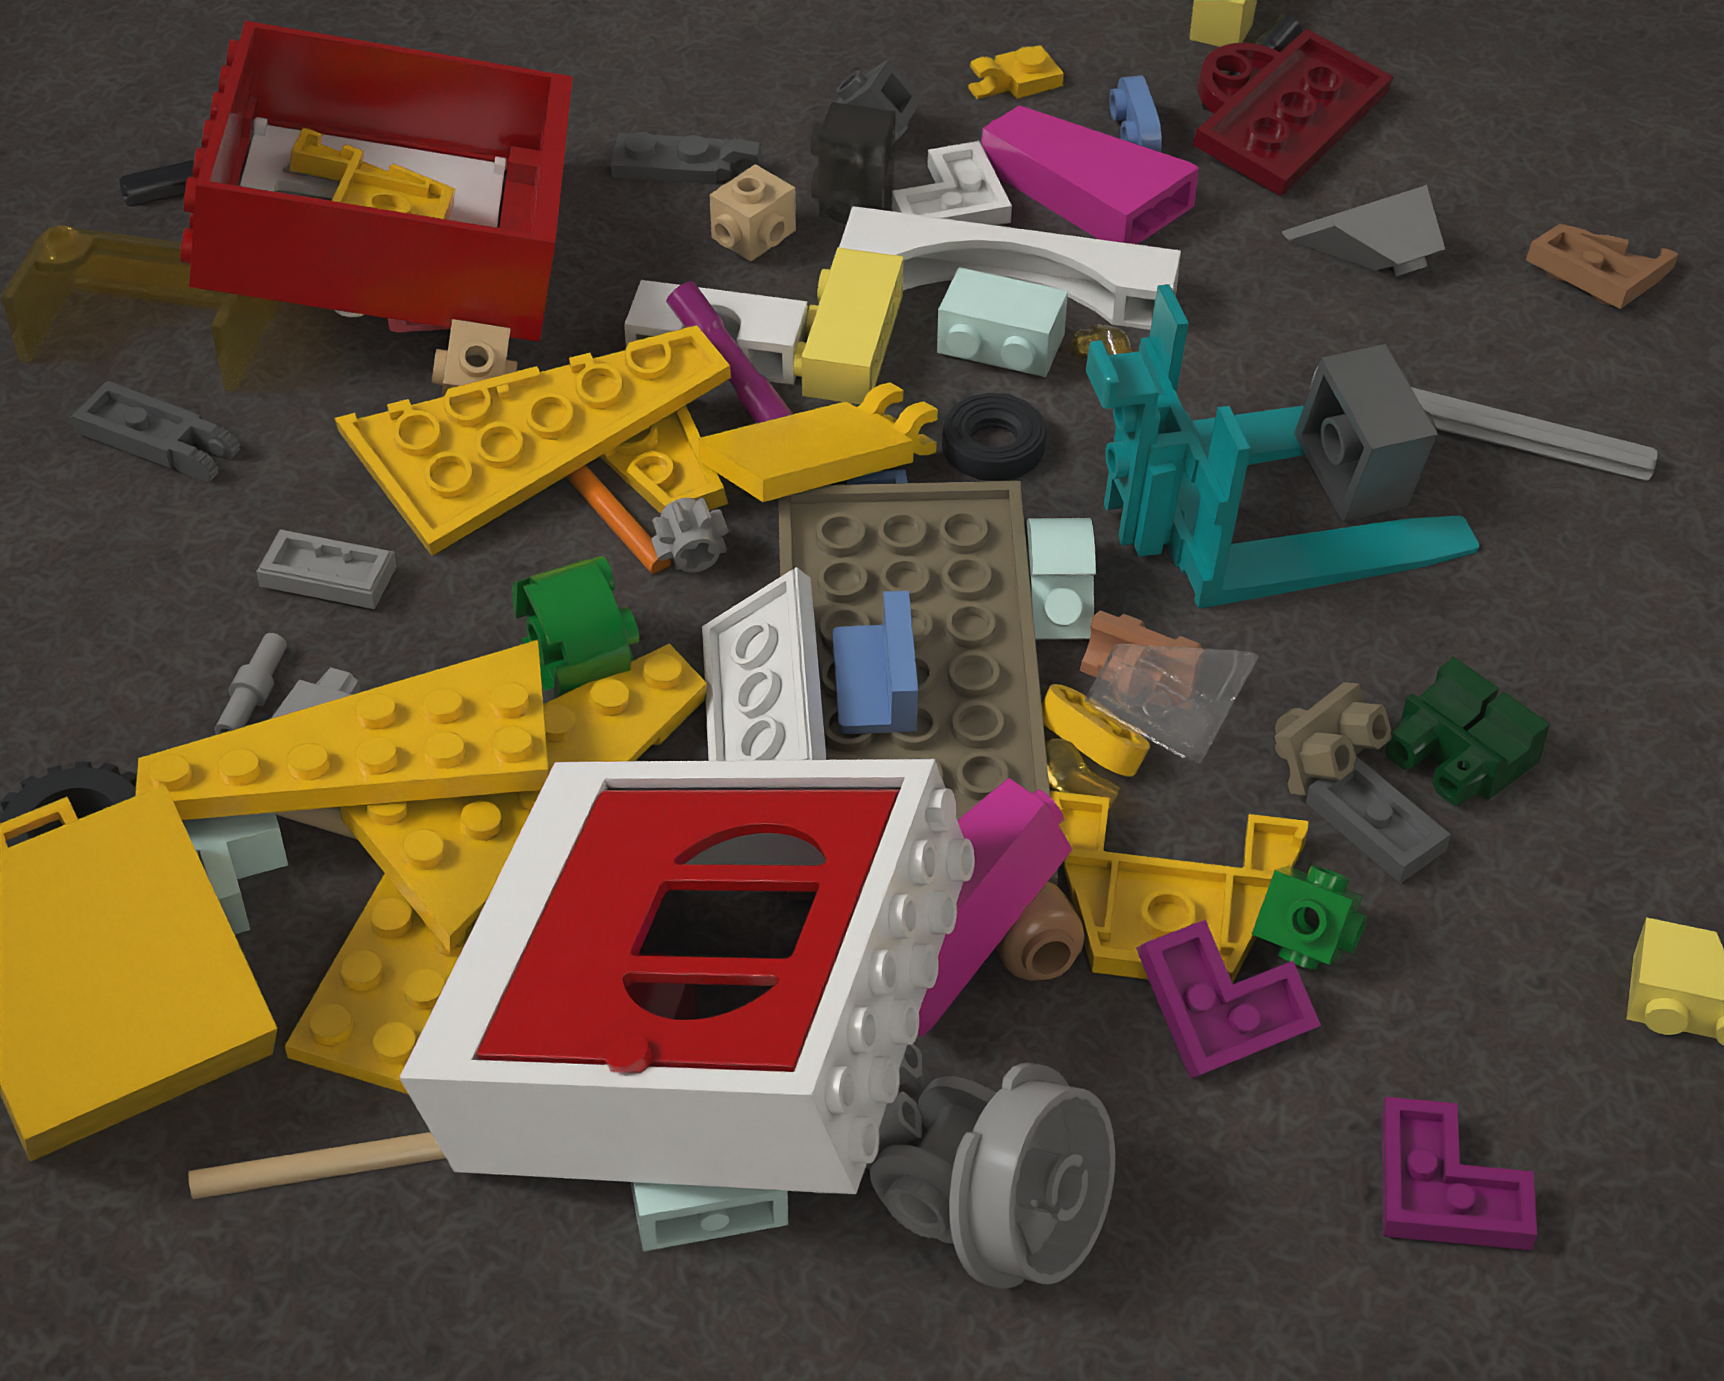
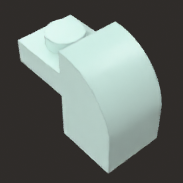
M1028 518L1025 523V536L1035 640L1090 639V626L1094 616L1093 576L1096 574L1095 543L1091 518Z
M275 812L182 820L233 933L238 934L250 930L237 879L288 865Z

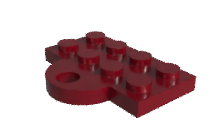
M1308 28L1281 52L1253 43L1223 45L1210 52L1202 64L1197 90L1202 103L1213 115L1197 129L1193 146L1282 196L1389 92L1394 76ZM1221 71H1237L1240 75L1231 76Z

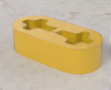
M1051 685L1041 703L1043 724L1104 768L1123 776H1134L1150 749V743L1146 738L1084 694L1063 685Z

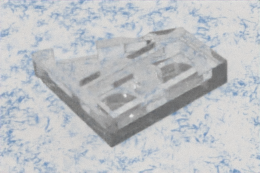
M1117 644L1114 645L1084 702L1194 764H1201L1259 656L1251 651Z

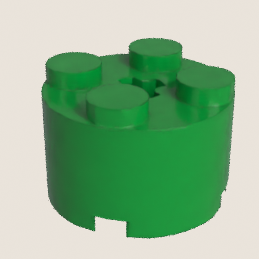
M604 556L592 559L586 558L513 583L512 602L515 617L518 619L528 616L526 618L528 636L521 638L522 643L525 644L538 640L542 686L545 691L554 688L553 699L588 682L631 670V662L634 661V657L629 645L639 642L638 628L631 610L627 606L621 608L617 606L612 593L615 590L613 574Z

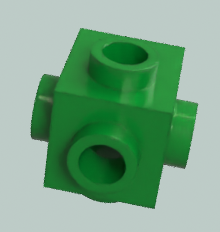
M1311 865L1308 874L1288 866L1274 870L1252 935L1280 945L1281 949L1278 955L1289 962L1294 961L1296 965L1317 970L1320 962L1330 965L1339 960L1343 951L1353 954L1356 950L1367 921V915L1358 912L1363 895L1347 889L1350 882L1348 877L1320 866ZM1310 908L1314 909L1319 915V927L1315 926L1309 918Z

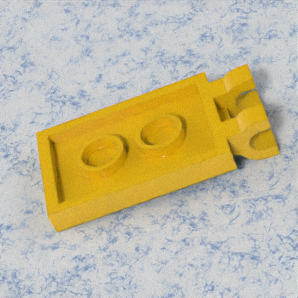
M889 382L874 387L866 395L861 405L857 407L845 401L698 438V461L755 498L766 502L913 462V453L918 455L936 453L937 442L924 434H918L924 424L937 420L938 409L923 401L908 406L899 415L898 419L891 415H884L889 405L903 401V389Z

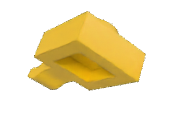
M1041 45L1023 47L1017 51L996 55L995 61L990 57H979L970 63V68L978 78H984L980 82L968 85L969 90L976 99L1009 90L1018 99L1063 86V71Z

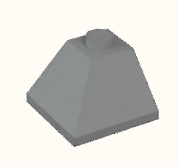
M1427 185L1282 231V234L1288 241L1375 271L1393 266L1395 276L1427 267L1425 256L1445 249Z

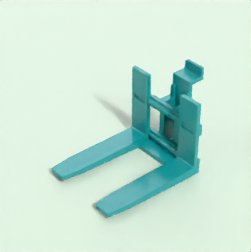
M1170 284L1158 285L1150 336L1140 339L1139 351L1108 355L1102 340L1090 343L1086 373L1101 406L1106 409L1113 408V418L1116 426L1114 442H1109L1106 446V464L1109 473L1104 507L1106 510L1123 508L1119 541L1121 546L1134 545L1139 557L1162 554L1163 544H1166L1175 566H1179L1182 574H1187L1195 592L1194 601L1198 609L1426 567L1478 551L1480 545L1466 519L1459 515L1400 519L1231 544L1247 465L1305 455L1294 435L1304 405L1237 415L1233 414L1230 406L1217 407L1215 418L1192 421L1176 394L1189 323Z

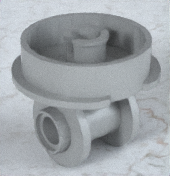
M1022 1063L1013 1066L1003 1077L1002 1089L998 1092L961 1077L943 1076L932 1080L918 1101L922 1122L927 1129L916 1147L909 1145L889 1146L882 1150L871 1166V1182L881 1201L891 1212L892 1216L913 1233L954 1244L958 1258L965 1270L981 1284L996 1288H1010L1021 1284L1024 1279L1041 1284H1052L1068 1277L1079 1267L1092 1249L1104 1223L1112 1195L1115 1174V1143L1110 1118L1102 1102L1088 1090L1069 1086L1064 1077L1053 1068L1035 1063Z

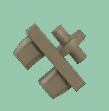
M1343 682L1309 710L1301 708L1290 709L1277 720L1275 726L1276 753L1281 758L1287 759L1290 767V778L1287 783L1290 794L1305 796L1308 793L1309 786L1320 778L1340 781L1354 768L1355 755L1364 748L1378 750L1391 740V728L1386 708L1380 704L1364 703L1360 685L1357 683Z

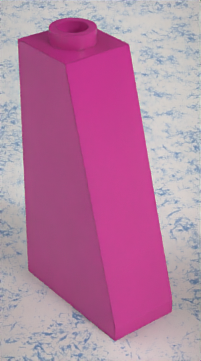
M1020 105L1000 118L993 120L982 130V148L998 178L1099 240L1138 245L1195 206L1199 167L1191 162Z
M1007 778L957 820L964 839H969L974 849V870L971 879L963 882L956 902L957 916L955 927L950 934H945L938 955L936 982L932 988H927L919 1010L918 1036L920 1037L933 1028L1018 920L1024 908L1033 901L1073 850L1059 827V824L1064 821L1063 813L1057 804L1041 789L1031 793L1012 779Z

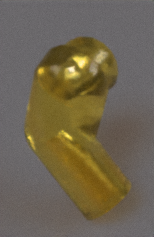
M1092 324L1090 329H1079L1073 336L1074 351L1077 357L1082 360L1088 358L1090 343L1097 340H1102L1108 355L1133 352L1129 338L1119 328L1103 324Z
M1061 738L1046 741L1049 786L1059 792L1110 798L1109 811L1118 795L1120 786L1092 772L1072 742Z

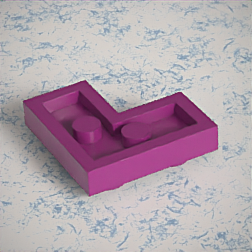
M1206 919L1136 947L1190 1079L1321 1026L1294 961L1232 984Z
M1385 1097L1381 1112L1383 1236L1532 1250L1537 1237L1534 1171L1461 1165L1459 1155L1458 1103Z

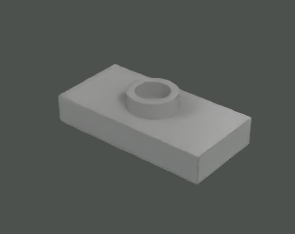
M280 529L256 572L260 587L375 609L397 565L393 551Z

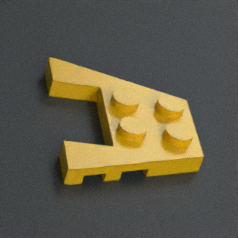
M306 128L301 130L291 150L290 171L340 181L332 201L449 219L454 205L455 188L394 163L389 166V171L363 161L364 151L345 144L340 152L321 144V133Z
M1050 791V798L1057 804L1064 815V821L1059 824V827L1073 849L1062 862L1074 909L1082 921L1085 935L1084 945L1092 973L1148 979L1136 947L1206 919L1233 984L1257 936L1252 935V931L1274 870L1286 866L1294 867L1305 846L1308 821L1249 814L1245 835L1243 868L1105 852L1104 842L1110 798Z

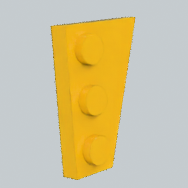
M686 405L599 456L660 514L669 503L680 498H694L697 500L704 498L709 511L728 504L724 487L717 472L698 461V438L701 437Z

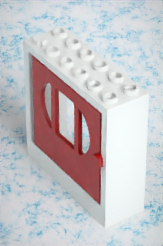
M935 759L555 762L399 1077L453 1171L856 1194L866 1164L872 1163L877 1155L881 1120L887 1103H892L897 1096L900 1080L899 1068L907 1045L913 1044L917 1038L919 1010L927 988H932L936 982L938 955L945 934H950L955 927L957 916L956 902L963 882L971 879L974 870V849L969 839H964L956 818L954 794L951 789L945 788ZM670 890L817 892L792 956L787 959L638 956L665 893ZM635 982L773 986L765 994L743 1007L719 1016L697 1020L669 1019L652 1014L637 1005L627 991V987Z

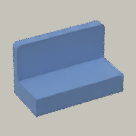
M909 591L883 592V625L835 627L832 631L838 728L841 734L917 731L918 683Z

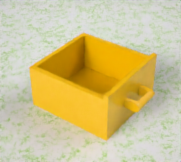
M165 784L81 819H77L69 799L65 797L0 823V1095L30 1162L273 1054L277 1026ZM58 819L63 825L12 847H7L6 840Z

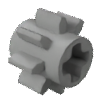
M694 498L674 500L663 509L660 517H654L652 520L657 535L651 538L658 560L664 561L671 558L675 570L689 573L706 570L717 561L720 553L727 551L722 536L728 533L729 530L721 509L709 512L704 498L698 500Z

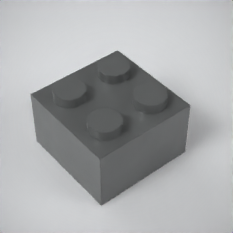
M1386 344L1322 357L1294 433L1335 511L1343 522L1408 506L1438 435L1433 417L1422 408L1410 386L1406 370L1397 364Z

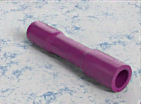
M694 281L683 283L673 290L667 297L666 303L685 328L697 325L729 363L731 378L728 381L736 390L738 399L755 422L761 423L793 415L771 383L756 370L725 329L722 318Z

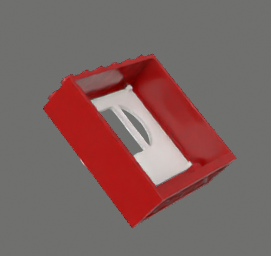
M245 20L239 41L232 39L229 41L226 66L222 65L218 92H214L212 97L210 120H205L201 148L197 147L193 177L188 176L186 182L184 212L190 213L189 228L185 227L183 232L180 262L190 264L189 287L332 309L346 317L370 315L451 328L452 319L511 328L509 336L511 338L540 342L556 242L573 76ZM306 128L321 133V144L341 152L342 146L348 144L364 151L363 161L387 171H389L390 165L393 163L455 188V197L452 212L447 220L276 191L283 190L332 199L340 181L293 174L295 171H290L291 150L301 130ZM504 171H507L500 227L497 228Z

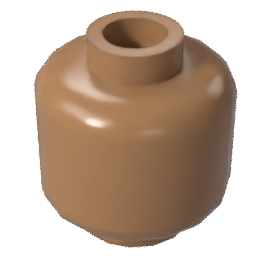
M1047 881L1033 901L1024 908L1018 920L994 950L1002 964L1015 977L1027 981L1052 979L1066 972L1082 951L1085 939L1082 921L1066 895L1054 883Z

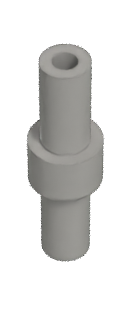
M275 633L265 634L250 663L239 668L228 690L231 698L215 726V733L217 735L245 727L255 706L264 705L274 686L272 674L287 648L286 640Z

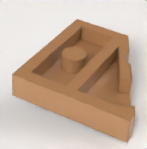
M1558 224L1531 242L1526 261L1543 269L1549 277L1559 281H1567L1590 293L1597 302L1613 305L1621 309L1666 276L1675 267L1679 254L1664 248L1661 249L1659 257L1656 259L1626 252L1628 246L1627 239L1610 235H1597L1585 229Z

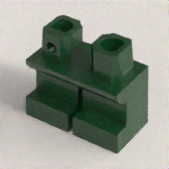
M1453 656L1438 669L1435 683L1419 697L1415 694H1410L1406 697L1402 719L1391 731V740L1387 742L1385 753L1387 758L1404 770L1413 769L1426 757L1439 764L1440 766L1435 769L1432 785L1435 787L1438 795L1453 806H1458L1478 793L1487 800L1491 799L1539 763L1550 723L1505 692L1497 697L1499 689L1497 686Z

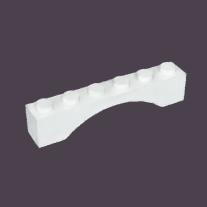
M852 206L839 248L903 256V290L919 285L953 280L958 267L1066 290L1068 291L1067 297L1094 310L1112 325L1148 330L1151 329L1158 285L1170 284L1176 295L1181 250Z

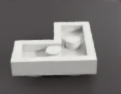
M979 141L929 149L928 168L935 184L892 191L893 212L988 225L1011 223L1012 205Z

